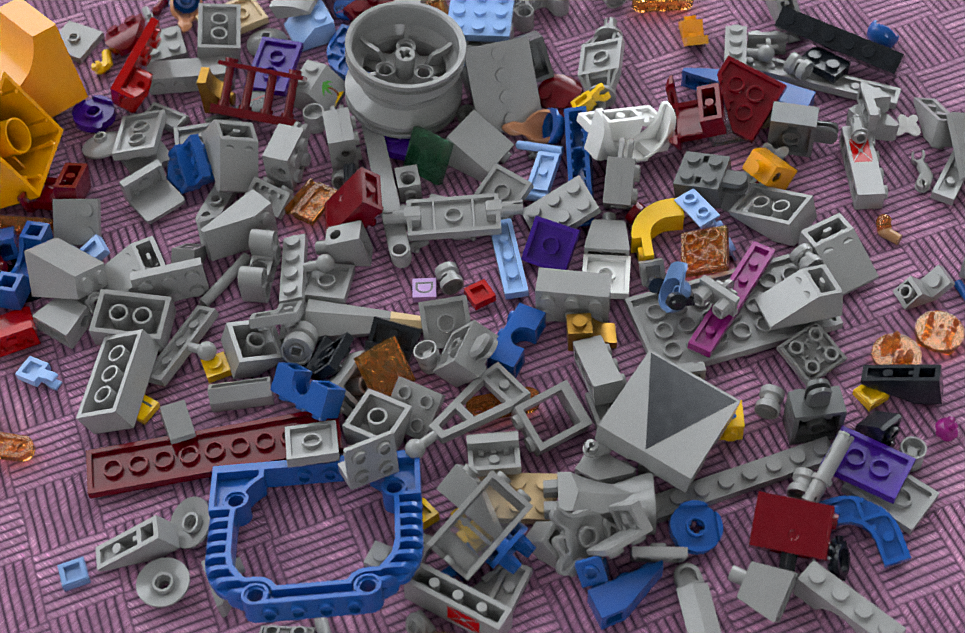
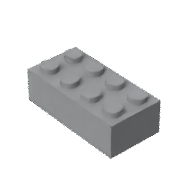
M143 329L105 336L102 341L76 419L93 434L130 429L135 426L160 347Z

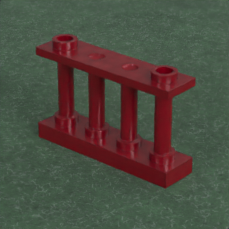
M226 57L225 61L218 60L219 65L226 66L221 99L218 100L217 104H210L209 112L275 125L294 126L295 122H300V120L294 119L293 108L298 80L307 82V77L302 76V71L289 69V73L238 64L239 59ZM235 68L247 70L242 104H239V108L230 107L231 103L229 102ZM256 72L268 74L263 109L260 108V113L252 111L250 106ZM277 76L290 79L284 113H281V117L273 115L271 110Z

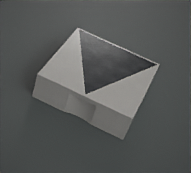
M649 350L598 424L594 440L623 457L642 464L657 477L686 493L702 468L708 452L719 441L733 419L740 400Z

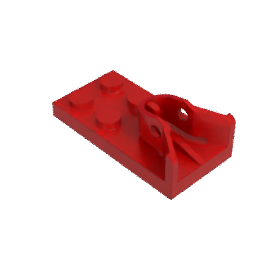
M153 17L150 18L110 88L113 104L130 113L137 111L148 96L152 84L153 74L142 68L143 66H148L152 55H150L152 50L157 49L162 40L160 37L159 20Z

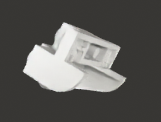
M668 101L661 102L658 112L650 105L609 110L599 108L591 112L578 113L576 120L588 132L584 149L594 159L599 161L607 160L608 156L618 157L620 138H625L623 158H627L629 138L634 139L633 158L636 159V163L648 161L655 153L668 151L669 139L673 136L676 127L675 112ZM642 126L647 127L641 132Z

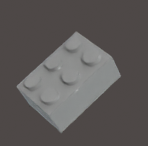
M539 267L535 289L536 309L546 312V322H566V314L591 313L594 319L608 323L612 274Z
M101 289L89 333L94 343L101 345L105 336L143 329L160 345L158 352H162L169 342L176 308L172 297Z

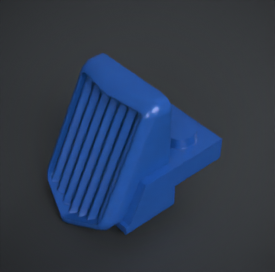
M198 134L189 135L183 144L174 145L168 152L169 161L166 178L180 191V194L200 189L203 185L215 182L205 145L200 141Z

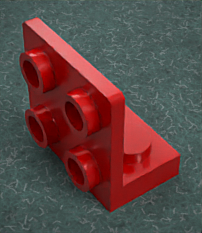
M29 306L23 307L22 310H14L0 315V357L41 344Z

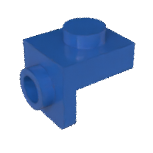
M594 556L575 562V568L582 588L609 581L607 558Z

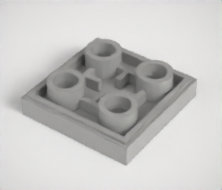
M817 321L812 322L776 348L805 386H807L809 381L822 378L847 360L845 354Z

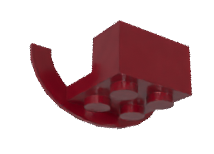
M670 75L665 89L668 102L675 112L676 127L673 136L669 139V143L677 150H682L683 142L727 134L724 100L719 83L697 87L696 100L679 103L673 75Z
M65 163L58 178L49 177V169L40 197L29 200L26 192H21L17 196V200L24 210L28 213H34L38 209L53 210V199H85L91 188L88 164Z

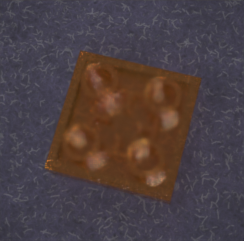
M727 225L681 233V262L688 265L685 278L729 271V228Z
M395 336L384 340L354 358L367 387L386 396L392 395L399 376L413 382L416 380Z

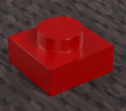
M485 279L464 288V295L467 296L475 311L496 301V294Z

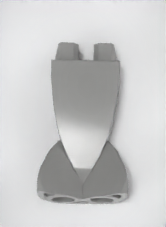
M557 472V479L543 481L544 498H558V501L544 502V519H550L549 513L554 507L562 508L569 513L582 509L594 510L604 519L613 517L608 506L615 502L639 500L646 507L649 514L648 519L653 528V531L647 533V535L656 534V503L652 473L638 475L616 484L587 479L572 472Z

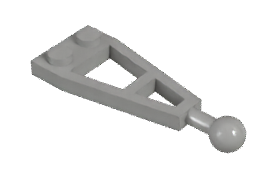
M497 362L485 370L481 377L474 379L429 425V434L420 440H409L405 446V452L412 459L421 458L425 454L426 447L439 440L444 444L512 412L515 406L531 399V394ZM485 386L502 404L477 416H473L464 405ZM455 414L464 421L445 431L442 429Z

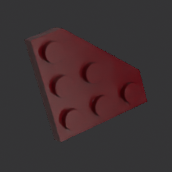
M728 55L717 72V77L732 134L752 144L772 113L774 101L779 102L787 89V85Z

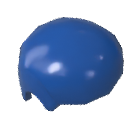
M874 20L867 29L868 40L888 48H892L899 40L898 35H895L888 26L877 24V20Z

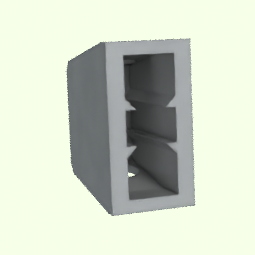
M612 212L604 213L602 219L592 220L584 246V254L629 256L630 247L626 222L616 220V215Z
M362 220L329 227L325 240L315 242L316 254H329L337 264L371 266L373 246Z
M85 297L80 299L54 298L32 316L38 329L73 349L92 321L90 311L84 305Z
M752 561L748 570L734 565L729 573L728 580L741 586L737 594L738 599L770 621L780 622L800 574Z

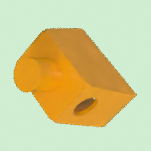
M766 147L753 149L742 166L744 171L763 185L783 190L787 189L798 172Z

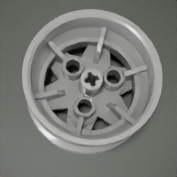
M394 1L379 4L356 17L349 26L345 37V59L349 68L345 79V100L352 115H355V119L375 133L400 139L424 137L446 127L457 115L462 100L463 87L460 74L465 64L466 40L460 26L445 12L433 6L412 1Z

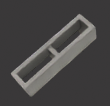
M271 376L210 384L208 386V396L212 412L274 405V392L270 390L272 385Z
M692 583L676 588L687 633H721L708 583Z

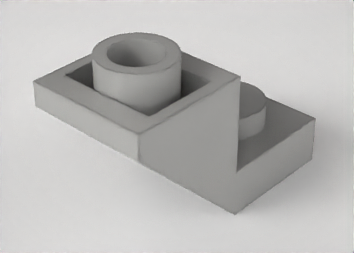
M938 264L921 280L912 276L908 277L893 290V293L903 308L909 310L939 299L955 283L945 268Z

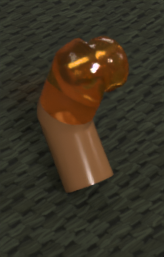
M879 215L876 219L878 235L898 245L903 235L892 230V219L889 215Z

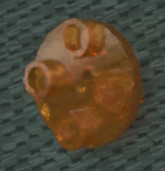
M939 310L928 311L921 315L915 323L916 343L933 352L951 355L964 341L965 329L962 322L948 312Z
M896 330L894 333H888L879 337L874 342L871 349V358L874 365H920L922 352L919 345L912 338L900 334Z

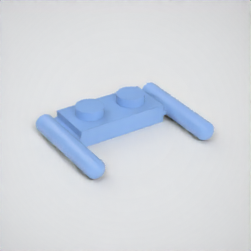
M518 140L516 142L517 149L538 152L528 180L534 187L525 199L535 202L550 193L564 147Z

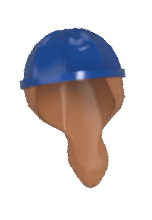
M168 0L170 11L178 20V27L183 33L192 28L191 22L196 20L195 15H198L199 3H204V0Z
M547 108L531 114L525 122H509L502 126V130L512 136L524 135L531 142L552 145L558 143L565 134V120L556 108Z

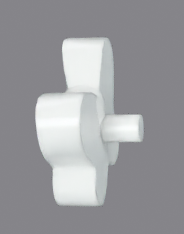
M901 114L897 117L899 123L897 136L905 132L914 137L920 135L921 130L916 123L918 121L917 115L906 117Z

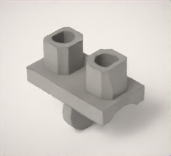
M748 32L747 48L759 49L762 45L767 44L773 47L775 54L785 55L787 32Z
M704 274L700 278L699 288L694 293V302L700 306H705L710 301L714 304L712 306L713 314L723 319L728 314L734 317L738 313L737 305L740 297L737 296L738 292L733 290L734 281L731 279H727L722 283L719 280L714 281Z

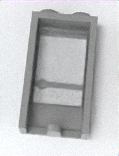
M491 470L427 543V546L466 581H469L498 545L533 507L529 503L532 500L531 497L522 489L518 491L513 489L509 485L512 481L501 471L496 474Z

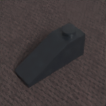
M941 364L863 365L861 385L914 404H942L944 385Z

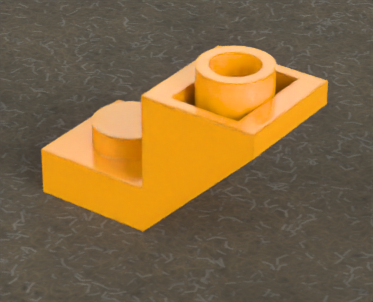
M696 15L684 16V21L678 22L684 46L709 44L708 35H704L703 19H696Z

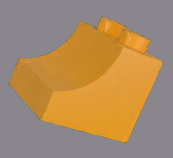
M13 0L1 6L0 72L5 71L51 118L88 98V94L56 24L24 0Z
M5 71L0 72V209L18 204L17 196L21 192H26L29 200L40 197L63 133V129Z

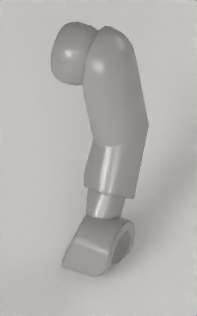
M922 149V158L919 160L914 158L913 151L911 163L917 166L916 168L919 173L914 187L917 192L925 193L930 188L933 174L928 164L925 163V151Z
M593 439L587 440L583 446V454L588 458L609 455L612 451L598 441L594 442Z

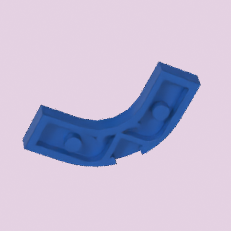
M341 24L328 43L327 59L329 67L345 81L349 70L345 59V37L349 26Z
M837 496L819 501L822 504L835 506L834 513L839 514L837 526L855 525L871 535L884 568L911 560L912 557L899 525L883 507H879L858 496Z

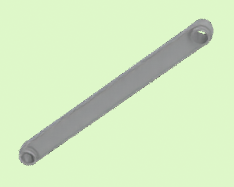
M361 124L371 171L380 175L382 206L386 211L401 210L384 135L375 133ZM383 221L392 263L397 268L409 266L412 254L405 224L384 225Z

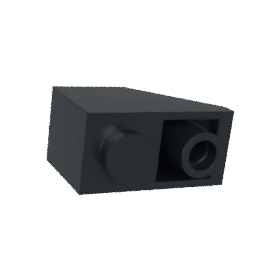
M873 411L856 425L855 431L894 448L896 445L895 438L900 432L899 426L902 416L899 413Z

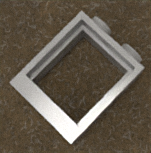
M567 380L515 406L511 413L512 424L516 430H521L525 437L524 444L529 452H534L536 457L587 431L593 423ZM557 396L574 426L542 442L525 412Z

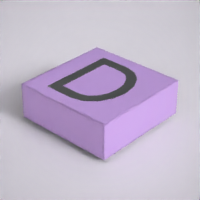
M436 278L413 279V303L437 300Z

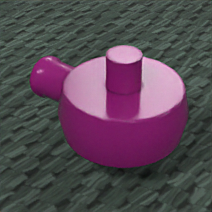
M949 416L938 420L935 424L936 436L945 442L953 441L957 438L958 424L955 422V418Z

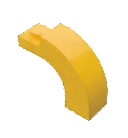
M676 198L664 199L650 204L634 220L631 232V253H637L638 262L654 259L652 240L655 236L667 231L683 230L684 211L675 202L674 199Z

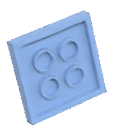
M450 0L448 15L460 26L466 41L510 40L515 0Z

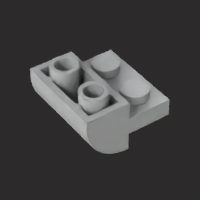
M518 431L466 435L468 465L478 472L476 477L487 476L491 470L496 474L501 471L505 475L522 473Z

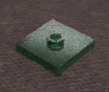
M414 126L403 167L417 164L419 176L437 186L442 185L454 144L420 126Z

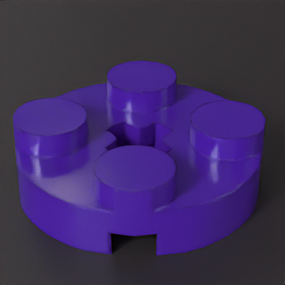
M94 95L92 99L87 101L84 99L77 103L72 109V116L76 128L84 132L98 133L106 132L107 128L113 124L117 111L110 98Z

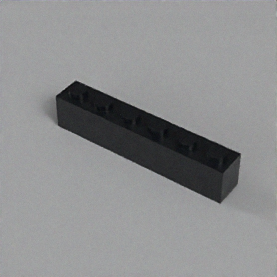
M784 5L774 25L778 31L787 32V35L824 48L834 54L893 78L897 77L905 60V55L901 52Z

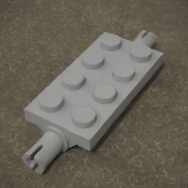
M498 193L406 200L407 207H404V209L383 210L384 225L405 223V226L407 225L408 241L502 234L501 218L503 216L524 215L523 200L502 202L499 200Z

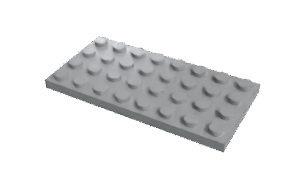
M790 254L772 259L710 358L687 348L690 338L713 304L710 301L705 306H700L695 302L694 306H686L679 312L666 313V311L660 308L659 294L647 292L625 298L624 305L646 354L649 350H652L676 365H683L688 362H704L706 367L778 347L812 323L808 322L806 324L770 330L754 301V298L799 271L800 267L793 264L789 258ZM735 269L709 275L708 277L714 281L719 280L724 283V281L731 277ZM700 278L687 281L693 293L699 288ZM840 316L817 321L827 333L842 329L843 326Z

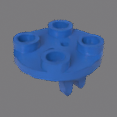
M520 521L485 562L492 569L499 564L511 574H515L522 564L513 554L518 551L528 558L536 549L524 535L528 528Z

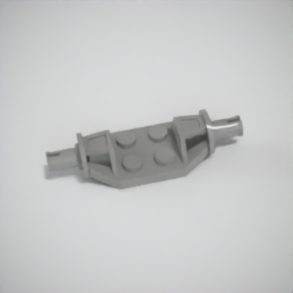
M608 17L605 18L604 26L598 28L594 33V37L582 44L578 78L585 91H592L597 84L603 83L605 89L600 91V95L609 92L611 95L608 101H596L597 105L594 106L592 111L599 108L606 110L607 107L612 106L616 101L615 91L622 73L625 42L623 33L616 28L617 20L614 17H609V23Z

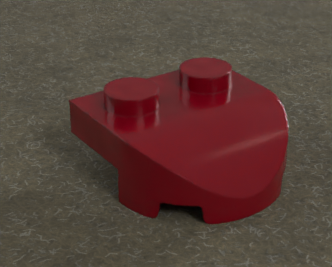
M141 13L136 16L130 15L124 20V23L119 26L113 25L106 31L105 43L115 57L118 53L124 56L133 50L145 29L146 19Z
M554 74V77L543 80L538 87L541 108H556L564 118V109L573 108L570 102L584 93L581 83L575 78L563 74Z

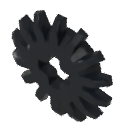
M836 535L830 543L831 546L828 548L830 556L827 557V560L830 563L827 567L833 575L841 581H845L850 568V552L847 541H843L844 536Z

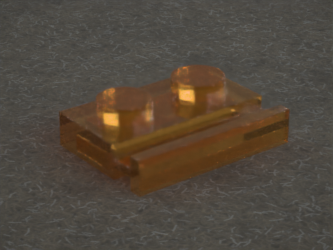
M309 178L284 208L287 215L292 214L294 218L313 226L325 212V202L337 189L319 181L316 183L312 178Z

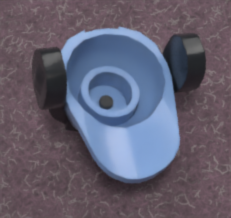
M673 262L667 271L665 279L659 276H652L647 280L646 288L652 293L659 294L660 308L666 311V313L679 312L686 306L695 305L694 293L691 291L690 284L685 280L688 265L684 262Z

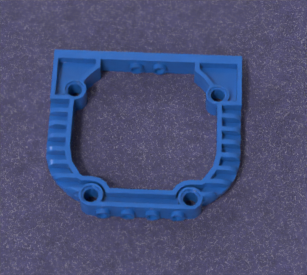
M398 450L399 472L370 483L371 487L382 493L384 509L387 512L395 513V540L392 552L381 565L358 569L344 580L275 585L272 580L265 577H243L235 568L239 528L247 525L252 520L251 508L267 495L269 487L345 481L338 469V463L345 461L344 455H340L339 461L289 468L287 460L213 466L208 506L210 521L205 558V571L210 586L217 596L227 600L232 607L244 611L247 620L252 623L370 614L379 611L384 606V599L396 594L399 591V586L407 584L413 578L422 562L424 539L420 458L412 459L406 454L405 450Z

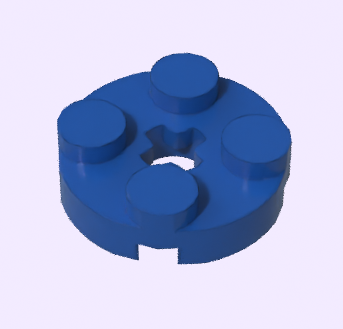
M691 500L682 503L673 512L669 520L668 530L675 547H688V554L701 555L708 553L716 547L723 534V522L718 512L708 507L707 503ZM693 521L696 522L697 526H702V530H699L698 533H694L689 528Z

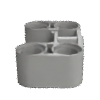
M515 0L512 23H514V27L518 31L530 32L534 28L535 10L543 7L547 8L555 16H565L569 12V0Z
M251 229L249 248L252 258L249 266H240L238 286L243 301L268 303L277 266L280 263L281 248L276 231Z

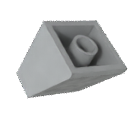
M473 110L450 133L435 157L482 182L495 163L499 164L501 162L504 164L511 157L512 154L509 151L514 144L478 112Z
M53 238L24 251L32 297L80 299L108 285L104 262L59 238Z

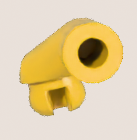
M103 50L102 61L97 60L95 61L96 64L92 63L91 69L95 71V74L102 75L113 66L111 50Z

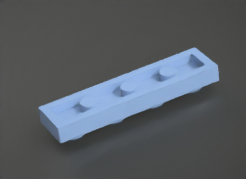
M511 218L502 219V234L491 235L505 300L529 296Z

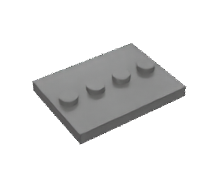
M528 36L466 48L465 65L474 110L499 132H504L502 130L503 125L512 121L525 122L531 114L542 110Z

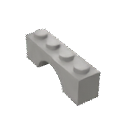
M814 560L797 578L793 594L815 610L825 609L835 613L845 620L856 633L906 632L904 626Z

